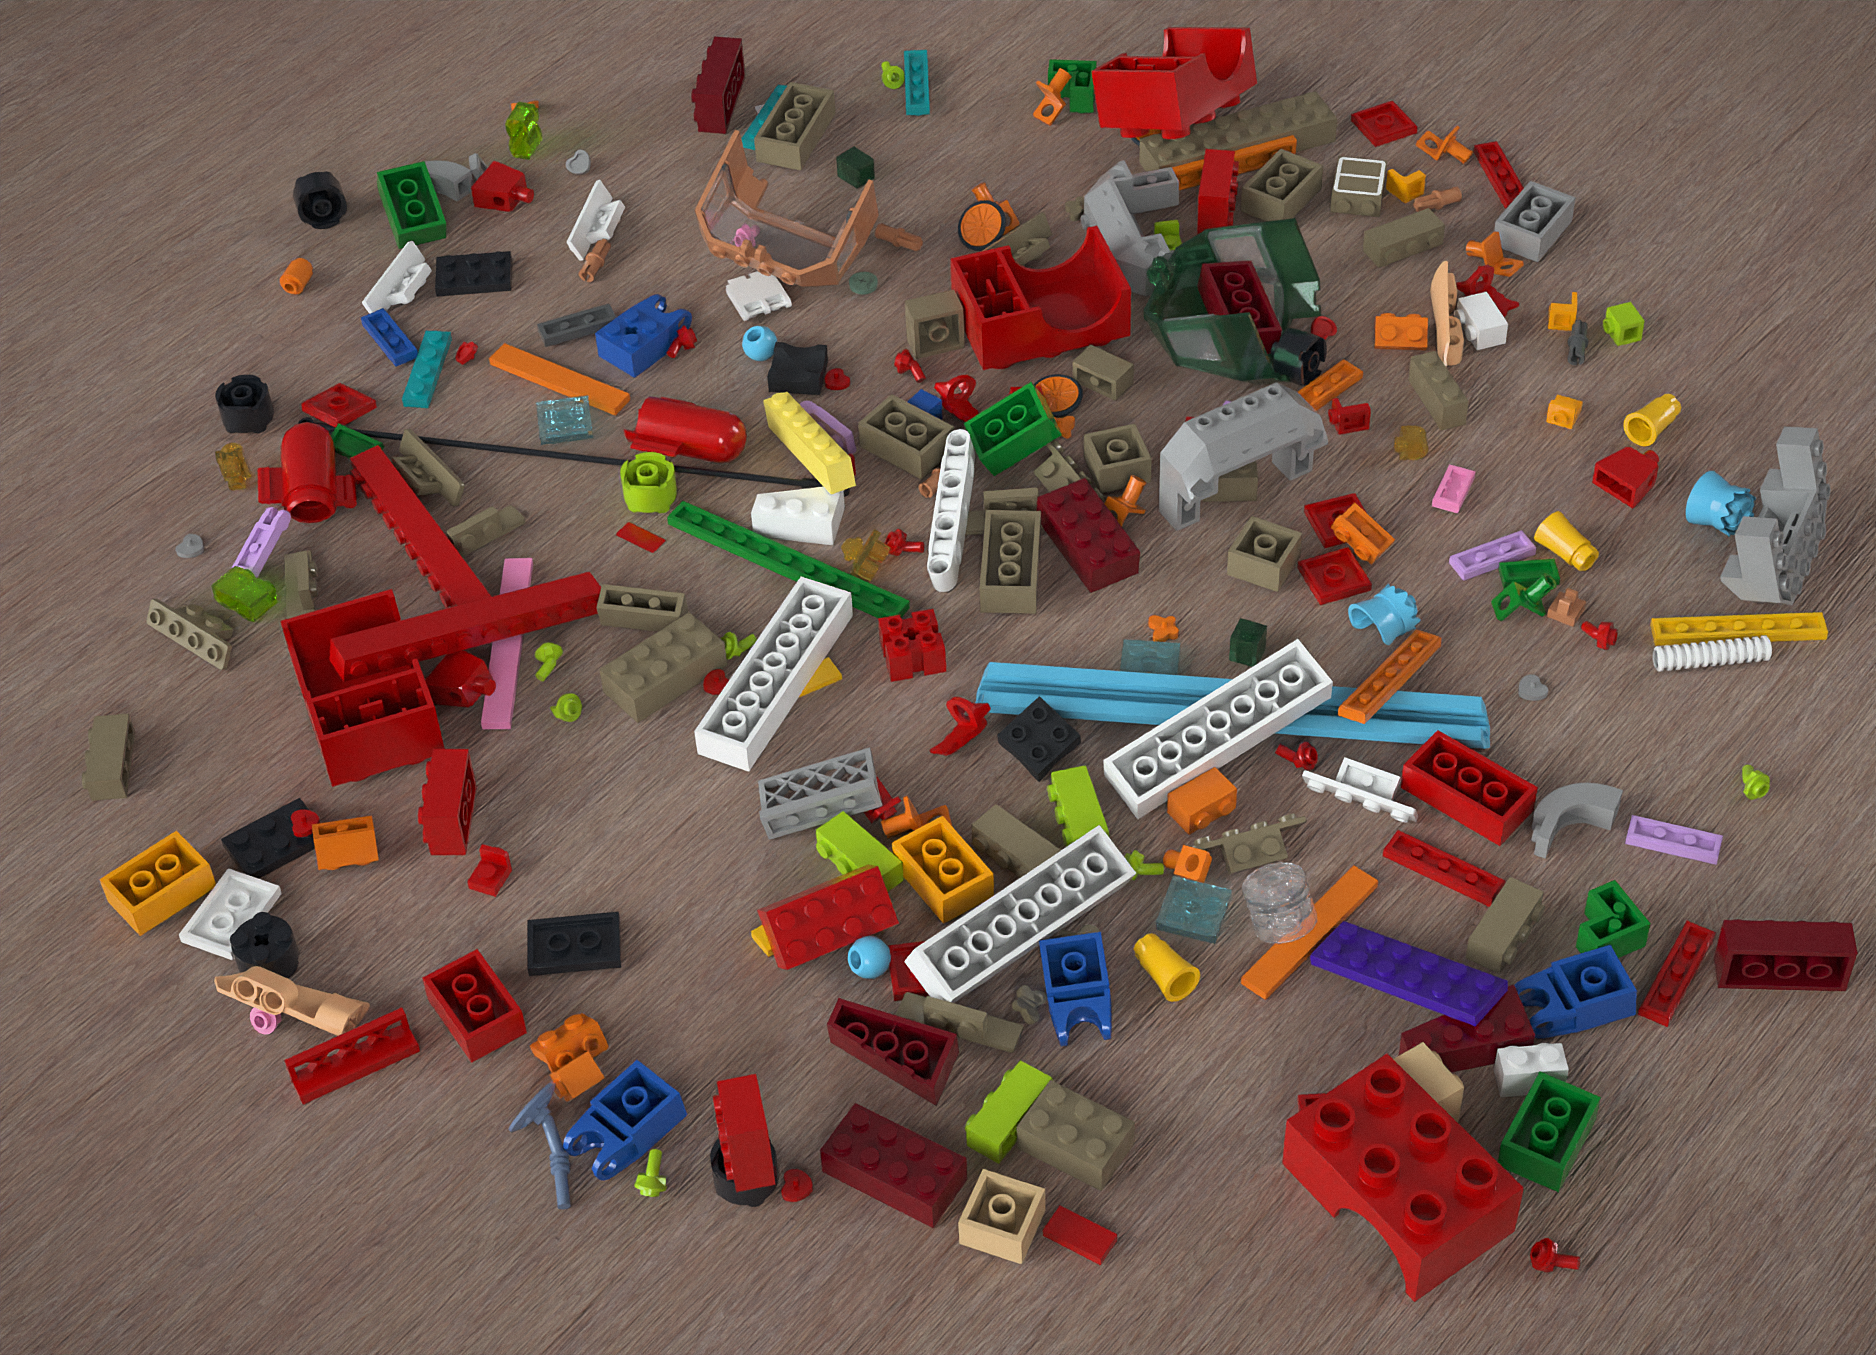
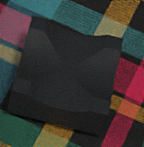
M776 342L772 365L767 376L769 392L820 395L828 363L827 345L818 344L804 348L791 346L785 342Z
M1040 696L997 734L998 743L1019 760L1038 782L1064 756L1081 744L1080 734Z

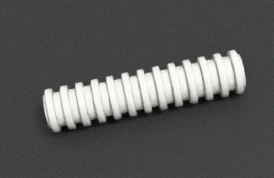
M1766 635L1761 636L1760 639L1758 636H1754L1751 639L1744 637L1743 640L1735 638L1734 641L1726 639L1725 642L1717 640L1716 643L1714 641H1708L1707 644L1699 642L1698 645L1691 643L1690 646L1684 643L1681 647L1678 644H1674L1672 648L1669 645H1665L1663 648L1656 646L1653 650V663L1656 670L1662 672L1664 668L1667 671H1671L1673 667L1675 670H1680L1682 667L1684 669H1689L1691 666L1698 668L1699 665L1702 667H1707L1708 664L1716 666L1717 663L1725 665L1726 662L1731 665L1735 661L1737 664H1741L1743 661L1751 663L1752 660L1760 662L1761 659L1769 661L1772 655V646L1770 639Z

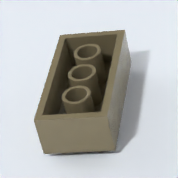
M789 82L754 138L756 162L802 170L836 114L834 90Z
M986 510L980 578V613L1036 614L1041 547V511Z
M688 612L600 668L603 692L639 723L701 683L712 670L722 669L727 666L725 643Z

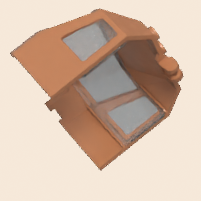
M735 130L695 208L701 234L710 252L720 259L726 257L734 260L741 267L747 268L749 266L755 268L765 276H776L789 285L797 284L803 287L838 285L865 245L879 216L873 181L868 179L855 208H850L837 237L804 226L802 221L795 220L794 222L757 208L768 187V181L765 179L759 181L752 175L754 170L747 165L740 131Z

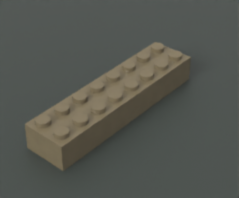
M1316 91L1230 115L1220 116L1209 122L1190 125L1191 133L1182 138L1164 139L1161 133L1141 138L1139 162L1145 171L1148 172L1204 159L1206 149L1235 151L1294 135L1297 139L1296 152L1335 142L1337 117Z

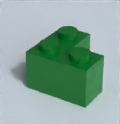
M1050 59L1048 85L1059 68L1065 70L1072 78L1060 92V97L1070 98V112L1093 113L1095 91L1091 71L1097 68V61Z
M1616 880L1588 892L1584 914L1589 920L1580 924L1576 948L1580 953L1611 945L1617 957L1620 958L1646 946L1651 923Z

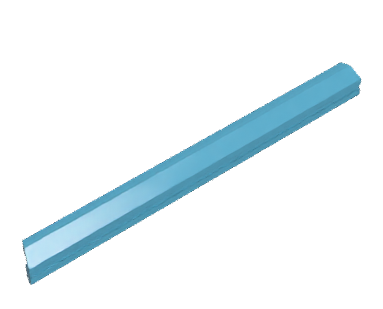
M989 662L977 690L976 703H989L991 710L988 713L1019 715L1040 696L1062 718L1160 725L1233 679ZM1332 686L1330 699L1275 733L1424 744L1439 730L1468 748H1490V725L1482 697L1397 691L1365 724L1338 716L1339 706L1357 688Z

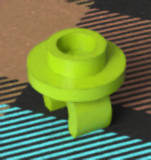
M566 693L559 698L557 705L551 706L550 709L555 718H560L565 722H573L581 714L582 703L577 695Z

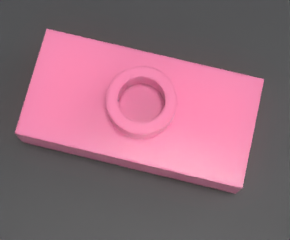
M1449 464L1433 498L1432 507L1459 513L1475 478V471Z

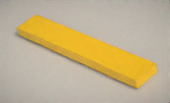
M1822 612L1651 618L1650 623L1655 646L1682 645L1684 643L1690 645L1691 643L1699 644V642L1707 644L1708 641L1716 643L1717 640L1725 642L1726 639L1734 641L1735 638L1743 640L1744 637L1751 639L1754 636H1758L1760 639L1764 635L1770 639V642L1827 640L1828 636Z

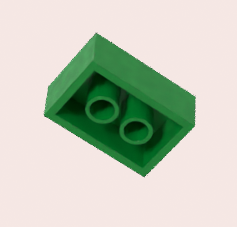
M425 161L377 172V188L398 249H403L407 242L413 241L415 245H420L446 238V221Z
M1032 382L964 423L979 460L993 476L998 475L1062 435L1046 399Z
M1539 1071L1501 1142L1498 1163L1510 1172L1559 1193L1596 1121L1601 1097Z

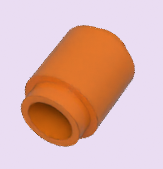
M303 258L291 261L280 278L282 288L290 294H300L313 275L311 263Z

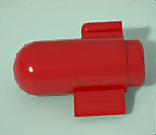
M651 396L646 398L641 409H638V420L635 430L623 429L628 442H632L631 449L656 452L670 457L680 455L715 463H730L738 458L744 451L747 440L745 425L737 415L728 411L697 406L692 402L662 396L660 398Z
M305 422L291 427L286 431L280 446L281 467L268 466L257 469L258 502L269 505L281 504L284 510L289 511L291 518L298 522H321L330 518L335 513L337 506H345L351 509L357 505L355 478L350 474L336 475L333 439L329 431L319 424Z

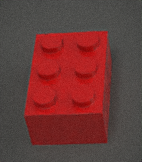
M1205 150L1198 196L1197 235L1227 237L1228 227H1233L1234 212L1230 211H1235L1238 181L1237 177L1234 176L1239 174V161H1235V151Z
M433 749L431 761L426 763V777L428 781L427 784L422 786V800L424 804L423 807L418 809V823L423 825V842L428 843L431 855H466L477 790L469 749Z
M478 949L422 977L428 1001L471 1063L527 1033L522 1010Z
M751 1074L716 1081L718 1095H714L712 1098L727 1181L734 1179L736 1192L775 1185L768 1127L757 1075Z

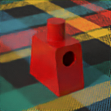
M493 161L471 186L474 207L510 212L520 201L531 203L534 197V190L527 188L523 172L497 161Z
M1625 447L1595 463L1592 483L1633 509L1654 486L1659 467L1657 464L1659 457L1653 450H1648L1642 454L1632 447Z
M464 650L447 654L425 680L433 703L438 705L469 708L475 704L482 694L491 696L496 689V683L485 662Z

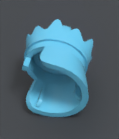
M1708 471L1699 478L1689 495L1686 505V519L1692 524L1714 526L1715 529L1730 537V535H1735V530L1738 529L1743 516L1754 517L1752 511L1756 497L1749 493L1750 489L1730 485L1715 471Z
M1389 583L1373 599L1352 604L1348 608L1349 619L1354 628L1363 629L1374 623L1386 645H1390L1399 635L1401 636L1406 632L1416 629L1415 625L1421 621L1420 618L1416 617L1418 610L1414 597L1408 595L1406 591L1400 588L1390 587Z

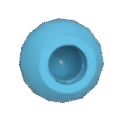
M758 325L746 331L742 339V347L745 354L752 360L764 361L773 356L775 343L778 341L772 330Z
M864 936L856 940L848 952L849 966L861 978L875 979L883 975L890 965L891 954L889 947L875 936Z

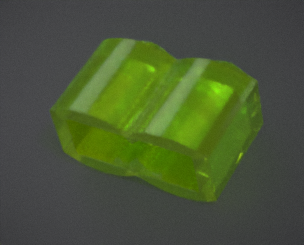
M518 102L506 120L505 127L510 137L509 149L513 157L529 160L542 140V132L537 124L539 113L534 104Z
M234 566L211 585L214 599L227 609L235 610L241 617L251 622L258 620L278 603L276 589L271 582L256 578L249 569H243L238 566Z

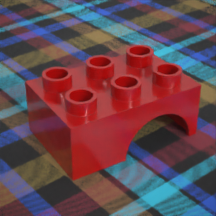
M1168 27L1164 29L1162 57L1127 56V53H1122L1091 71L1100 128H1120L1121 137L1124 138L1146 135L1150 132V129H1161V135L1164 139H1178L1188 136L1191 133V124L1205 123L1215 119V110L1217 108H1227L1241 102L1240 94L1257 84L1250 27Z
M1097 225L1087 227L1085 240L1072 257L1051 268L1031 269L1020 265L1013 258L1009 245L950 258L951 289L955 290L963 307L964 332L983 370L991 368L1006 369L1017 362L1038 357L1053 358L1059 356L1064 351L1086 347L1090 344L1093 346H1104L1112 340L1131 336V287Z
M392 589L280 621L292 665L332 787L348 782L362 781L371 775L404 765L421 763L425 759L432 757L433 749H445L436 709L418 659L412 660V664L346 682H343L330 662L331 638L401 620Z
M1385 1054L1286 1120L1282 1164L1334 1218L1339 1215L1341 1208H1347L1360 1214L1375 1227L1393 1251L1403 1272L1406 1285L1405 1293L1414 1302L1515 1232L1524 1187L1388 1054Z

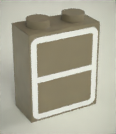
M1338 156L1330 212L1380 217L1387 161Z

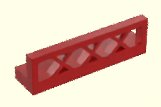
M401 1007L285 1059L284 1062L290 1080L304 1105L420 1052V1048L410 1030L406 1013ZM400 1021L399 1026L386 1030L389 1025ZM369 1036L367 1040L356 1043L360 1038ZM340 1049L336 1054L330 1057L327 1056L329 1052ZM307 1062L310 1063L307 1067L299 1071L295 1070L296 1067L302 1064H305Z

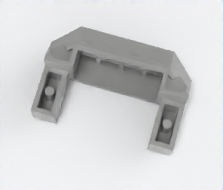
M1124 160L1118 162L1102 175L1084 196V215H1081L1083 229L1087 230V227L1098 226L1129 283L1131 292L1150 296L1197 286L1202 264L1219 263V258L1212 244L1206 243L1170 251L1161 233L1144 237L1133 215L1178 205L1179 180L1172 167L1132 175Z
M1276 382L1184 422L1160 452L1159 512L1176 531L1199 522L1200 501L1218 493L1220 476L1272 454V463L1290 481L1311 472L1314 450L1328 445V438L1320 414L1298 392Z
M1783 428L1776 443L1780 469H1769L1761 486L1760 493L1763 508L1759 517L1743 516L1735 533L1738 555L1729 556L1720 578L1721 582L1741 600L1792 606L1797 594L1800 595L1802 592L1804 577L1809 575L1811 561L1818 554L1819 542L1824 540L1826 535V507L1831 491L1830 484H1826L1827 463L1823 462L1824 443L1823 440L1819 439L1818 428Z

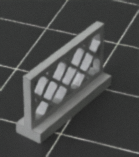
M870 747L758 780L761 802L760 820L769 840L824 824L842 811L851 816L883 806ZM866 760L859 769L852 767L856 762ZM829 770H837L831 777L824 775ZM845 773L852 775L847 782L840 780ZM809 778L803 785L797 784L799 779ZM818 781L824 783L818 791L811 789ZM781 786L774 794L767 791L769 788ZM789 790L796 791L790 799L783 797Z

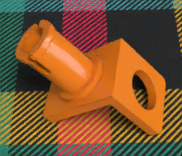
M1059 68L1049 85H1045L1040 81L1036 82V85L1045 94V97L1034 111L1033 116L1049 126L1053 124L1066 105L1060 97V92L1072 76L1065 70ZM1046 106H1053L1054 111L1050 116L1045 117L1042 115V111Z
M1458 125L1446 136L1444 141L1432 132L1426 131L1416 142L1418 148L1435 160H1438L1444 153L1448 152L1464 165L1473 153L1472 150H1469L1456 140L1457 137L1455 136L1460 129ZM1425 141H1434L1437 144V148H1429Z
M985 182L971 189L978 201L987 200L995 202L1002 208L1004 213L1009 215L1010 224L1005 227L1003 235L1019 226L1020 223L1008 200L994 201Z
M1494 231L1482 242L1470 240L1466 245V251H1471L1466 254L1468 256L1484 258L1485 265L1494 267V274L1510 277L1524 265L1521 260L1503 257L1499 232ZM1505 265H1513V267L1509 269H1500L1502 266Z
M1135 475L1130 476L1122 496H1108L1104 503L1109 511L1114 510L1117 513V521L1121 527L1129 512L1145 514L1146 511L1137 504V501L1147 482Z
M908 796L903 797L905 813L881 820L882 828L887 838L910 829L915 831L928 824L935 816H943L952 826L949 809L946 805L918 814Z
M1183 845L1181 852L1170 849L1163 857L1164 866L1169 869H1175L1173 874L1200 885L1204 884L1212 861L1209 852Z

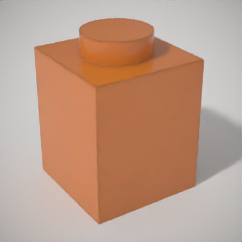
M589 1051L550 1074V1077L556 1084L554 1092L559 1098L564 1097L566 1102L577 1097L605 1078Z

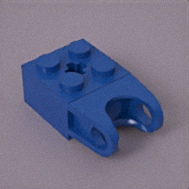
M660 294L652 295L629 308L595 333L598 355L635 378L667 355L666 352L673 340L678 337L677 330L683 325L689 329L692 322V314L686 309L664 313L667 308L666 298ZM660 301V304H659L658 308L656 309V308H655V305H656V303H658V302ZM685 317L682 325L678 327L679 321Z
M1101 932L1040 940L1039 945L1049 1012L1060 1046H1068L1070 1030L1080 1022L1095 1024L1099 1028L1104 1040H1110L1112 1038V1002Z
M1611 945L1551 962V967L1528 976L1514 985L1518 995L1526 989H1532L1530 992L1519 996L1523 1006H1539L1544 1008L1529 1019L1535 1033V1038L1539 1039L1577 1033L1636 1015L1637 990ZM1548 1022L1544 1027L1536 1028L1539 1024Z
M636 1060L590 1101V1108L566 1134L563 1148L570 1156L586 1153L593 1148H602L593 1163L592 1171L599 1180H608L642 1157L688 1114L680 1093L640 1061ZM582 1135L581 1139L573 1146L574 1141ZM610 1161L607 1168L602 1171L605 1164H607Z

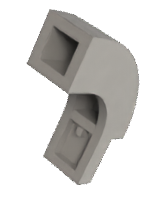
M425 161L436 193L459 201L471 192V186L473 185L471 170L449 161Z
M1576 783L1563 786L1546 795L1534 812L1532 824L1534 832L1531 840L1536 842L1534 855L1546 859L1558 831L1570 824L1586 823L1611 830L1619 811L1623 790L1598 783Z

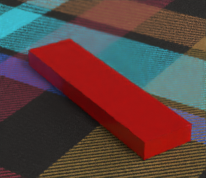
M1497 141L1474 145L1473 153L1504 208L1507 209L1524 187Z
M1400 830L1396 831L1383 849L1384 857L1488 907L1491 906L1506 883L1505 880Z
M1686 921L1639 1007L1638 1015L1668 1027L1710 949L1716 932Z

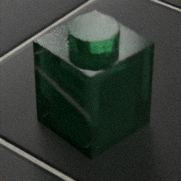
M855 146L836 157L837 176L856 189L866 184L868 179L873 180L875 178L874 159Z
M1240 618L1230 637L1229 660L1250 667L1257 665L1266 649L1267 625Z

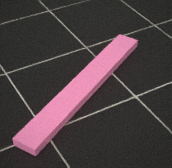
M508 558L504 560L500 595L530 587L533 571L532 558ZM524 634L492 643L489 672L496 683V689L491 696L485 695L481 718L482 729H511Z

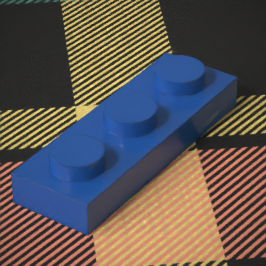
M384 308L361 317L362 326L395 367L417 357L418 351Z

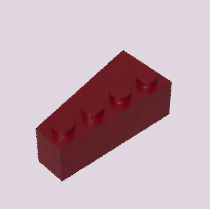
M1513 984L1508 986V991L1476 1026L1442 1015L1401 1033L1398 1056L1424 1042L1431 1051H1435L1440 1056L1443 1065L1452 1073L1495 1064L1498 1048L1533 1046L1535 1033Z
M838 998L827 1022L830 1043L937 1106L959 1054L957 1034Z

